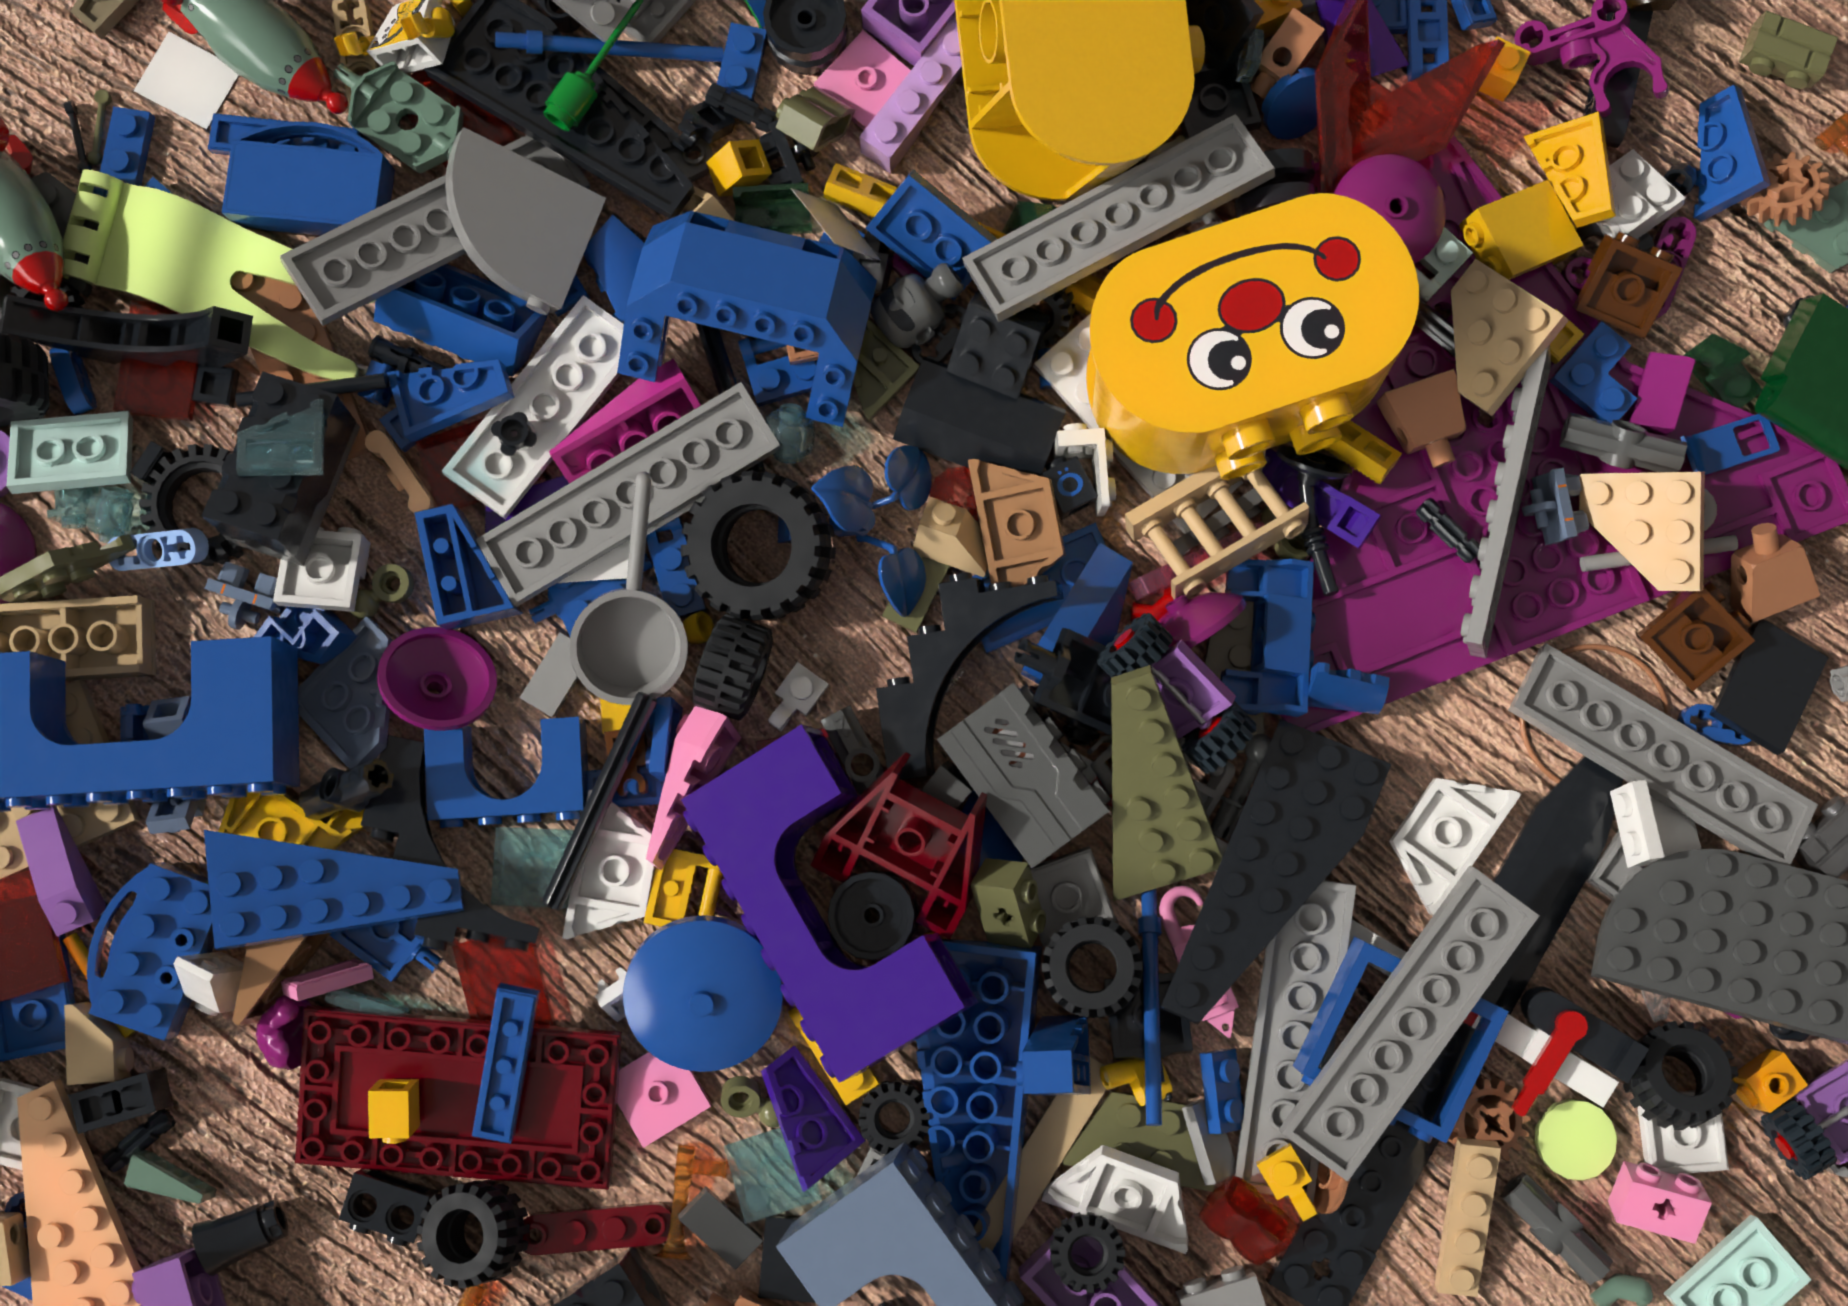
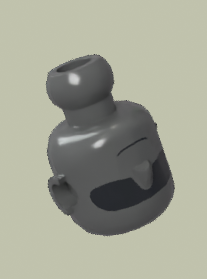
M948 263L938 264L933 269L932 275L926 280L914 273L906 274L901 278L897 277L895 283L883 290L873 300L871 305L872 317L882 333L896 347L909 348L915 344L922 345L928 342L935 334L934 329L945 318V309L942 302L947 298L957 297L963 291L964 284L961 278Z

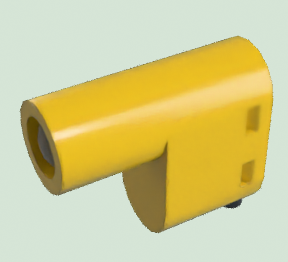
M1135 1058L1124 1059L1100 1068V1078L1106 1089L1109 1090L1130 1083L1139 1105H1146L1145 1061ZM1163 1065L1165 1083L1161 1084L1162 1100L1164 1099L1166 1102L1173 1098L1170 1093L1173 1090Z

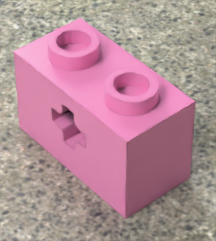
M1623 1161L1608 1199L1617 1223L1694 1244L1697 1241L1712 1204L1702 1182L1697 1178L1685 1173L1675 1175L1663 1172L1648 1163H1639L1637 1165Z

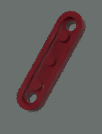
M661 1202L537 1212L527 1216L524 1219V1225L530 1224V1230H540L542 1240L535 1242L530 1238V1233L523 1234V1240L529 1242L527 1250L524 1252L529 1255H548L659 1245L667 1241L673 1234L676 1227V1217L673 1210ZM649 1219H658L661 1223V1229L656 1232L650 1230L648 1227Z

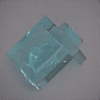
M98 486L54 490L55 509L47 510L48 519L61 523L62 528L67 529L86 527V522L100 520Z

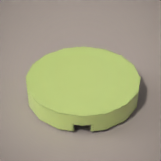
M1576 1099L1562 1100L1553 1103L1546 1109L1548 1111L1544 1113L1542 1118H1539L1536 1124L1534 1140L1539 1158L1553 1172L1573 1180H1586L1596 1177L1609 1167L1616 1153L1617 1135L1612 1121L1602 1109L1587 1101Z

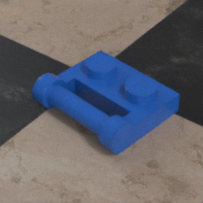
M749 337L738 340L758 407L811 392L817 360L790 365L789 356L757 365L755 355L782 348L786 345L760 338L752 341L749 340Z

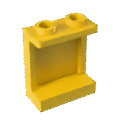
M1549 179L1477 208L1459 225L1463 232V237L1471 247L1476 259L1508 280L1550 262L1553 265L1560 263L1584 246Z

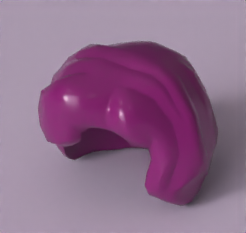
M283 995L259 1019L256 1029L257 1043L270 1066L287 1070L301 1066L304 1008L311 1005L308 999L296 1001Z

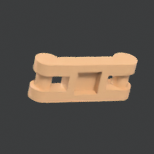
M374 430L370 432L365 438L366 448L388 464L391 470L386 474L399 492L405 489L410 496L408 499L409 510L415 513L440 507L398 445L382 431Z

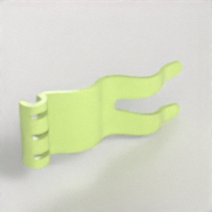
M94 170L82 171L63 238V278L68 279L70 276L83 280L90 285L133 294L163 305L180 314L197 312L216 306L252 315L253 321L249 347L302 371L325 379L336 380L358 376L359 370L355 362L318 345L296 332L232 288L231 281L237 272L262 276L295 285L280 260V255L292 250L291 248L247 230L177 195L159 189L124 183L120 179ZM94 186L108 190L107 198L93 194ZM85 220L98 223L97 231L83 227ZM75 253L90 257L88 265L75 261Z

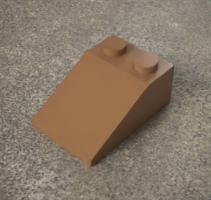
M330 933L247 946L232 1022L238 1026L259 1022L262 1014L275 1004L279 997L283 996L281 981L299 975Z

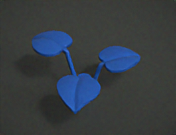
M910 445L895 448L886 459L885 479L889 488L894 491L888 497L870 502L869 500L873 494L872 480L863 468L855 465L837 468L827 473L811 487V490L826 507L830 515L829 524L833 525L836 536L856 535L857 542H867L886 549L890 553L881 557L878 565V575L881 587L888 601L902 617H906L912 612L923 593L926 583L924 563L914 549L908 547L898 551L895 545L871 537L867 533L875 525L873 509L895 502L899 498L904 509L909 511L915 510L926 502L930 494L932 475L927 457L918 447Z

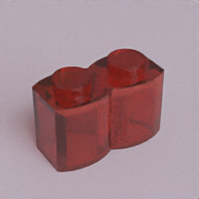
M1233 1176L1214 1190V1192L1210 1193L1199 1213L1203 1223L1213 1233L1221 1238L1230 1240L1233 1247L1242 1257L1260 1266L1287 1249L1297 1228L1292 1219L1282 1209L1272 1203L1265 1202L1262 1195L1253 1185L1237 1176Z

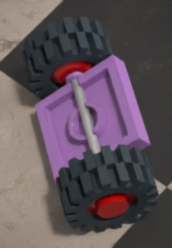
M1151 613L1142 614L1140 618L1134 619L1131 625H1126L1123 628L1124 630L1120 634L1117 633L1113 637L1114 640L1106 645V650L1102 651L1099 655L1098 665L1110 677L1150 665L1178 739L1189 734V736L1185 737V743L1181 745L1183 752L1204 773L1208 774L1210 771L1213 773L1217 771L1219 766L1222 768L1227 765L1229 759L1233 760L1237 756L1236 753L1247 746L1245 743L1254 736L1252 733L1256 731L1257 724L1234 701L1236 696L1182 639L1169 648L1168 646L1173 641L1172 635Z
M1848 1059L1807 1082L1808 1086L1794 1095L1792 1101L1788 1100L1771 1113L1761 1116L1762 1120L1760 1122L1765 1128L1763 1131L1770 1138L1769 1143L1772 1148H1776L1780 1159H1784L1786 1166L1790 1170L1793 1169L1798 1177H1802L1803 1180L1812 1178L1834 1164L1842 1165L1848 1161Z

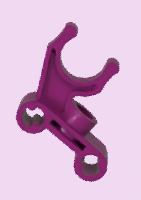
M1596 0L1591 9V17L1550 31L1541 21H1527L1515 33V45L1531 52L1526 62L1529 65H1541L1561 58L1564 69H1576L1588 65L1594 60H1600L1592 71L1589 85L1595 97L1596 111L1599 112L1601 117H1606L1612 112L1610 102L1605 94L1608 81L1616 72L1624 68L1636 67L1649 73L1653 79V93L1656 98H1664L1669 93L1668 85L1663 77L1661 58L1629 29L1630 15L1625 0ZM1616 12L1614 20L1606 21V14ZM1538 38L1540 44L1531 48L1528 44L1529 41Z

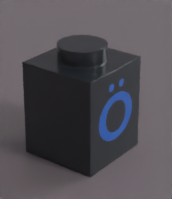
M1062 456L1045 466L1047 471L1042 473V477L1052 480L1058 515L1061 520L1096 502L1098 495L1077 456L1069 460Z

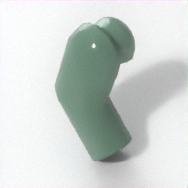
M1617 1273L1589 1296L1597 1306H1611L1618 1299L1636 1302L1637 1306H1647L1652 1302L1653 1292L1649 1282L1642 1277Z

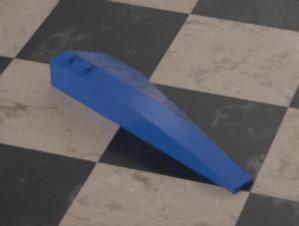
M942 939L979 1003L916 1040L918 1049L916 1051L918 1067L921 1069L924 1089L922 1092L924 1108H926L927 1113L929 1112L930 1115L928 1135L935 1182L940 1181L946 1187L952 1198L950 1204L959 1216L964 1214L970 1220L973 1227L978 1219L981 1220L983 1230L974 1236L977 1241H980L985 1236L991 1223L986 1206L1008 1173L1002 1235L992 1252L1000 1264L998 1270L1005 1280L1009 1282L1029 1094H1024L1023 1086H1018L1016 1065L1017 1061H1022V1051L1035 1029L1042 947L1032 946L1029 949L989 943L988 941Z

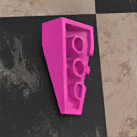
M673 358L662 364L661 367H658L655 382L637 379L551 449L549 453L568 483H571L698 408L701 404Z

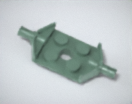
M394 61L363 75L356 74L343 63L337 66L339 70L335 69L333 77L346 84L352 91L347 120L354 129L417 173H423L449 159L455 138L463 127L464 114L459 106L453 107L400 70ZM408 114L416 115L418 117V124L415 128L403 130L399 127V122L403 116Z

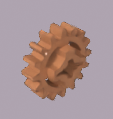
M1790 152L1787 159H1781V156L1775 153L1773 154V161L1767 162L1764 160L1771 186L1742 200L1741 205L1747 206L1748 216L1759 213L1760 223H1764L1770 218L1774 219V226L1779 227L1782 220H1788L1792 226L1796 225L1797 217L1800 216L1810 220L1812 219V210L1822 211L1824 200H1828L1830 188L1829 172H1822L1823 164L1821 162L1810 165L1811 156L1806 155L1801 160L1795 159V152Z
M1480 1075L1448 1141L1456 1144L1457 1137L1487 1141L1496 1140L1501 1147L1500 1158L1508 1161L1510 1160L1508 1152L1510 1148L1517 1151L1522 1149L1517 1142L1518 1137L1529 1136V1133L1522 1129V1123L1531 1121V1116L1527 1114L1519 1116L1512 1110V1105L1517 1098L1518 1092L1515 1087L1508 1084L1505 1085V1081L1493 1077L1490 1081L1488 1078ZM1485 1096L1483 1100L1476 1101L1479 1097ZM1480 1112H1482V1113L1485 1114V1117H1486V1119L1488 1120V1123H1489L1493 1128H1490V1127L1487 1126V1123L1484 1121L1485 1118H1484L1482 1115H1480Z

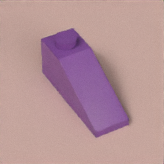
M51 805L50 809L39 810L16 820L38 901L56 936L95 921L104 912L107 905L56 805Z

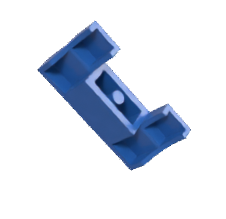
M1248 559L1226 572L1225 593H1235L1243 596L1245 601L1254 602L1250 672L1225 669L1221 672L1220 679L1236 696L1234 701L1247 714L1257 715L1264 712L1300 717L1308 713L1309 672L1314 663V652L1310 649L1311 634L1316 623L1315 613L1312 612L1314 562L1298 559Z

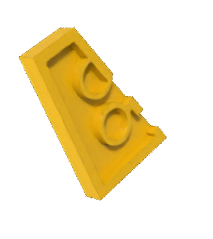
M1599 112L1523 136L1577 228L1616 216L1604 125Z

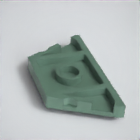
M1848 180L1829 189L1828 200H1824L1823 210H1812V219L1806 220L1801 216L1797 217L1796 225L1793 226L1788 220H1782L1779 227L1774 226V219H1768L1763 224L1769 231L1777 230L1792 240L1791 246L1802 254L1811 256L1816 264L1829 273L1848 265Z

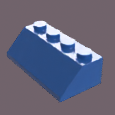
M445 264L377 298L374 321L389 327L393 331L402 332L422 340L428 345L437 346L457 354L465 360L479 362L499 359L506 366L508 376L513 377L529 359L548 315H543L529 309L526 306L527 301L507 292L494 282Z

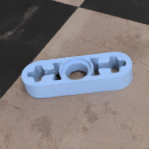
M197 528L132 534L130 536L137 555H123L109 564L118 571L198 563L206 558L209 544L205 534ZM119 536L113 537L108 543L116 540ZM155 539L162 547V556L159 560L152 552V543ZM186 542L190 544V550L178 551V543Z

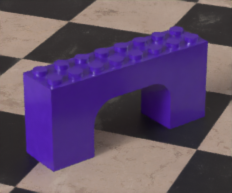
M801 724L684 797L681 801L686 808L683 812L686 822L693 831H699L705 842V845L702 846L705 856L713 866L718 865L725 878L722 880L725 892L733 901L737 900L744 914L741 915L744 926L751 935H757L763 946L761 955L764 962L772 971L776 970L783 982L780 985L783 996L791 1006L796 1005L803 1018L800 1021L803 1032L811 1042L816 1041L823 1053L820 1057L822 1066L831 1078L836 1077L840 1083L858 1076L979 1002L939 933L922 935L870 967L851 961L840 950L797 873L795 854L801 837L809 828L854 801L859 795L822 731Z

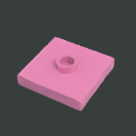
M862 30L814 82V86L855 109L852 121L862 130H865L911 70L867 32Z
M650 1052L619 1070L617 1103L643 1148L712 1106L711 1101L693 1071L671 1066L659 1060Z

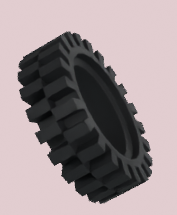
M197 444L187 445L188 451H184L181 448L171 451L174 455L172 459L163 456L158 461L163 467L159 471L152 469L148 475L154 478V481L151 485L143 483L141 491L147 493V499H139V507L146 510L145 515H140L142 524L150 528L146 533L178 530L179 528L174 520L172 511L173 500L177 490L183 482L202 472L222 474L221 468L226 456L232 452L222 447L219 449L210 444H204V448ZM218 534L207 539L209 544L208 554L203 561L198 563L204 566H214V562L223 565L225 562H230L229 557L231 556L237 559L243 556L242 548L244 547L232 544L222 534ZM157 541L156 545L162 550L161 544ZM189 543L177 544L178 551L190 550Z

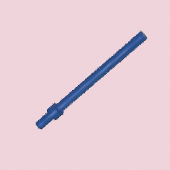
M526 30V34L495 32V47L526 49L528 54H542L543 51L598 54L606 43L596 38L543 35V31ZM617 40L607 55L722 63L723 47Z
M1156 888L1141 893L1142 917L1138 918V935L1142 936L1147 1126H1162L1158 936L1162 935L1161 918L1157 917Z

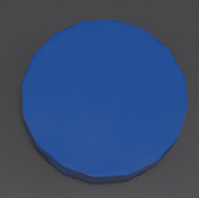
M1308 67L1298 69L1300 73L1292 77L1290 74L1285 75L1269 90L1262 103L1261 111L1264 114L1262 121L1267 130L1276 138L1290 140L1301 137L1313 130L1327 115L1332 106L1334 91L1332 83L1318 69Z

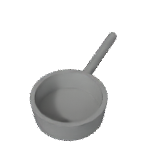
M647 472L638 473L635 480L626 588L608 591L594 599L575 621L569 641L570 660L581 683L599 698L621 705H632L638 692L649 694L655 699L667 692L680 677L688 654L687 635L679 616L663 599L642 589L652 481L650 474Z

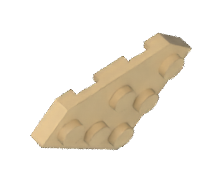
M1475 259L1451 289L1458 392L1490 416H1493L1525 376L1526 370L1567 324L1568 319L1560 312Z
M1705 471L1580 474L1579 511L1583 510L1587 514L1588 522L1658 591L1703 590Z

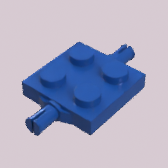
M645 553L643 572L653 568L647 553ZM627 579L556 583L548 588L549 601L529 609V613L532 615L531 617L535 624L556 614L563 620L570 636L575 621L581 612L598 596L614 589L626 588Z
M418 918L331 932L329 935L365 963L372 965L373 969L390 982L396 981L405 967L415 959L430 969L432 973L439 968L438 965H441L444 960L428 948L423 947V940L418 939L414 935Z

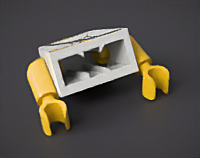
M409 0L392 7L375 36H362L358 40L356 32H348L334 37V40L342 57L360 54L364 56L370 55L380 66L394 61L398 68L407 74L443 64L450 38L455 31V22L449 11L441 6L443 0Z

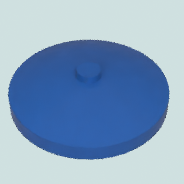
M703 915L672 921L657 929L645 939L636 950L627 969L623 986V1006L633 1034L647 1051L671 1066L689 1071L708 1072L726 1069L745 1061L767 1042L776 1028L780 1017L783 1000L780 985L783 983L777 971H772L764 962L761 955L763 946L757 935H751L745 926L735 921L717 916Z

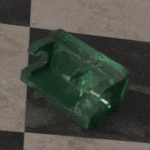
M795 183L733 187V200L736 211L734 219L736 222L785 234L813 233L812 215L791 189L793 188L810 195L809 184Z

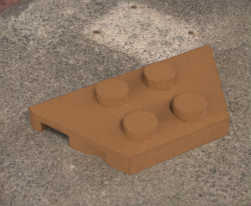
M969 459V470L991 584L1012 582V587L1027 585V578L1042 575L1066 556L1052 480L977 459Z

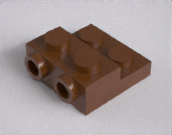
M1619 231L1615 238L1605 234L1587 268L1590 274L1572 307L1581 313L1645 339L1683 268L1672 262L1675 255L1653 246L1649 253L1638 248L1640 240Z
M1710 581L1703 586L1702 591L1679 592L1666 603L1668 608L1637 633L1692 692L1755 641L1747 632L1752 627L1751 623L1737 609L1729 613L1720 604L1726 597Z

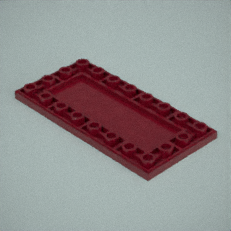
M308 1005L304 1008L295 1163L609 1190L612 1181L622 1032L534 1024L515 1136L512 1143L509 1144L472 1136L491 1027L490 1020ZM379 1079H419L420 1126L404 1142L388 1144L384 1143L382 1138H369L368 1090Z

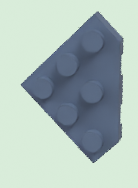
M365 617L352 630L358 637L348 648L330 661L320 664L298 687L299 715L349 769L374 758L376 759L387 747L390 708L380 694L377 672L382 654L393 640L369 617Z

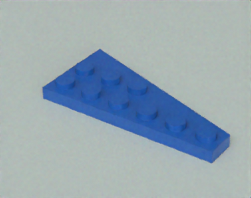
M204 830L214 949L218 951L464 911L460 872L455 868Z

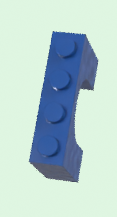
M581 717L540 719L542 746L540 774L533 786L525 793L505 800L497 799L485 792L475 777L473 769L472 727L464 726L447 731L424 729L427 820L440 821V828L464 827L463 820L478 819L479 826L502 824V817L517 816V823L541 822V814H556V821L579 819V812H583L587 801L586 771H588L586 719Z

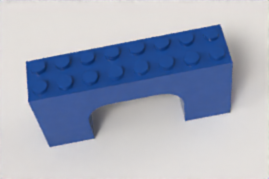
M272 636L191 641V705L188 715L180 727L168 736L155 740L94 744L77 743L68 730L66 723L65 661L32 651L0 653V812H9L11 808L24 807L25 810L50 809V805H64V807L69 808L89 807L90 803L125 805L129 804V800H143L144 803L168 802V798L206 800L208 795H222V798L247 797V793H261L264 796L285 795L286 788L300 787L298 653L296 646Z

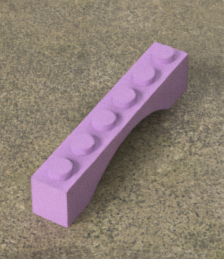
M956 14L859 136L861 153L890 174L914 144L933 110L962 72Z

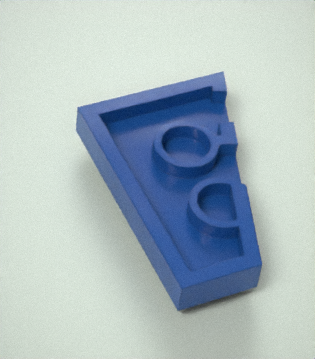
M1733 84L1700 103L1697 147L1701 149L1700 170L1696 171L1698 177L1695 184L1699 187L1698 204L1694 205V218L1702 222L1771 186L1742 90Z
M499 359L461 363L448 369L435 370L433 367L419 368L418 372L403 374L401 371L387 372L404 437L411 442L515 398L506 366Z

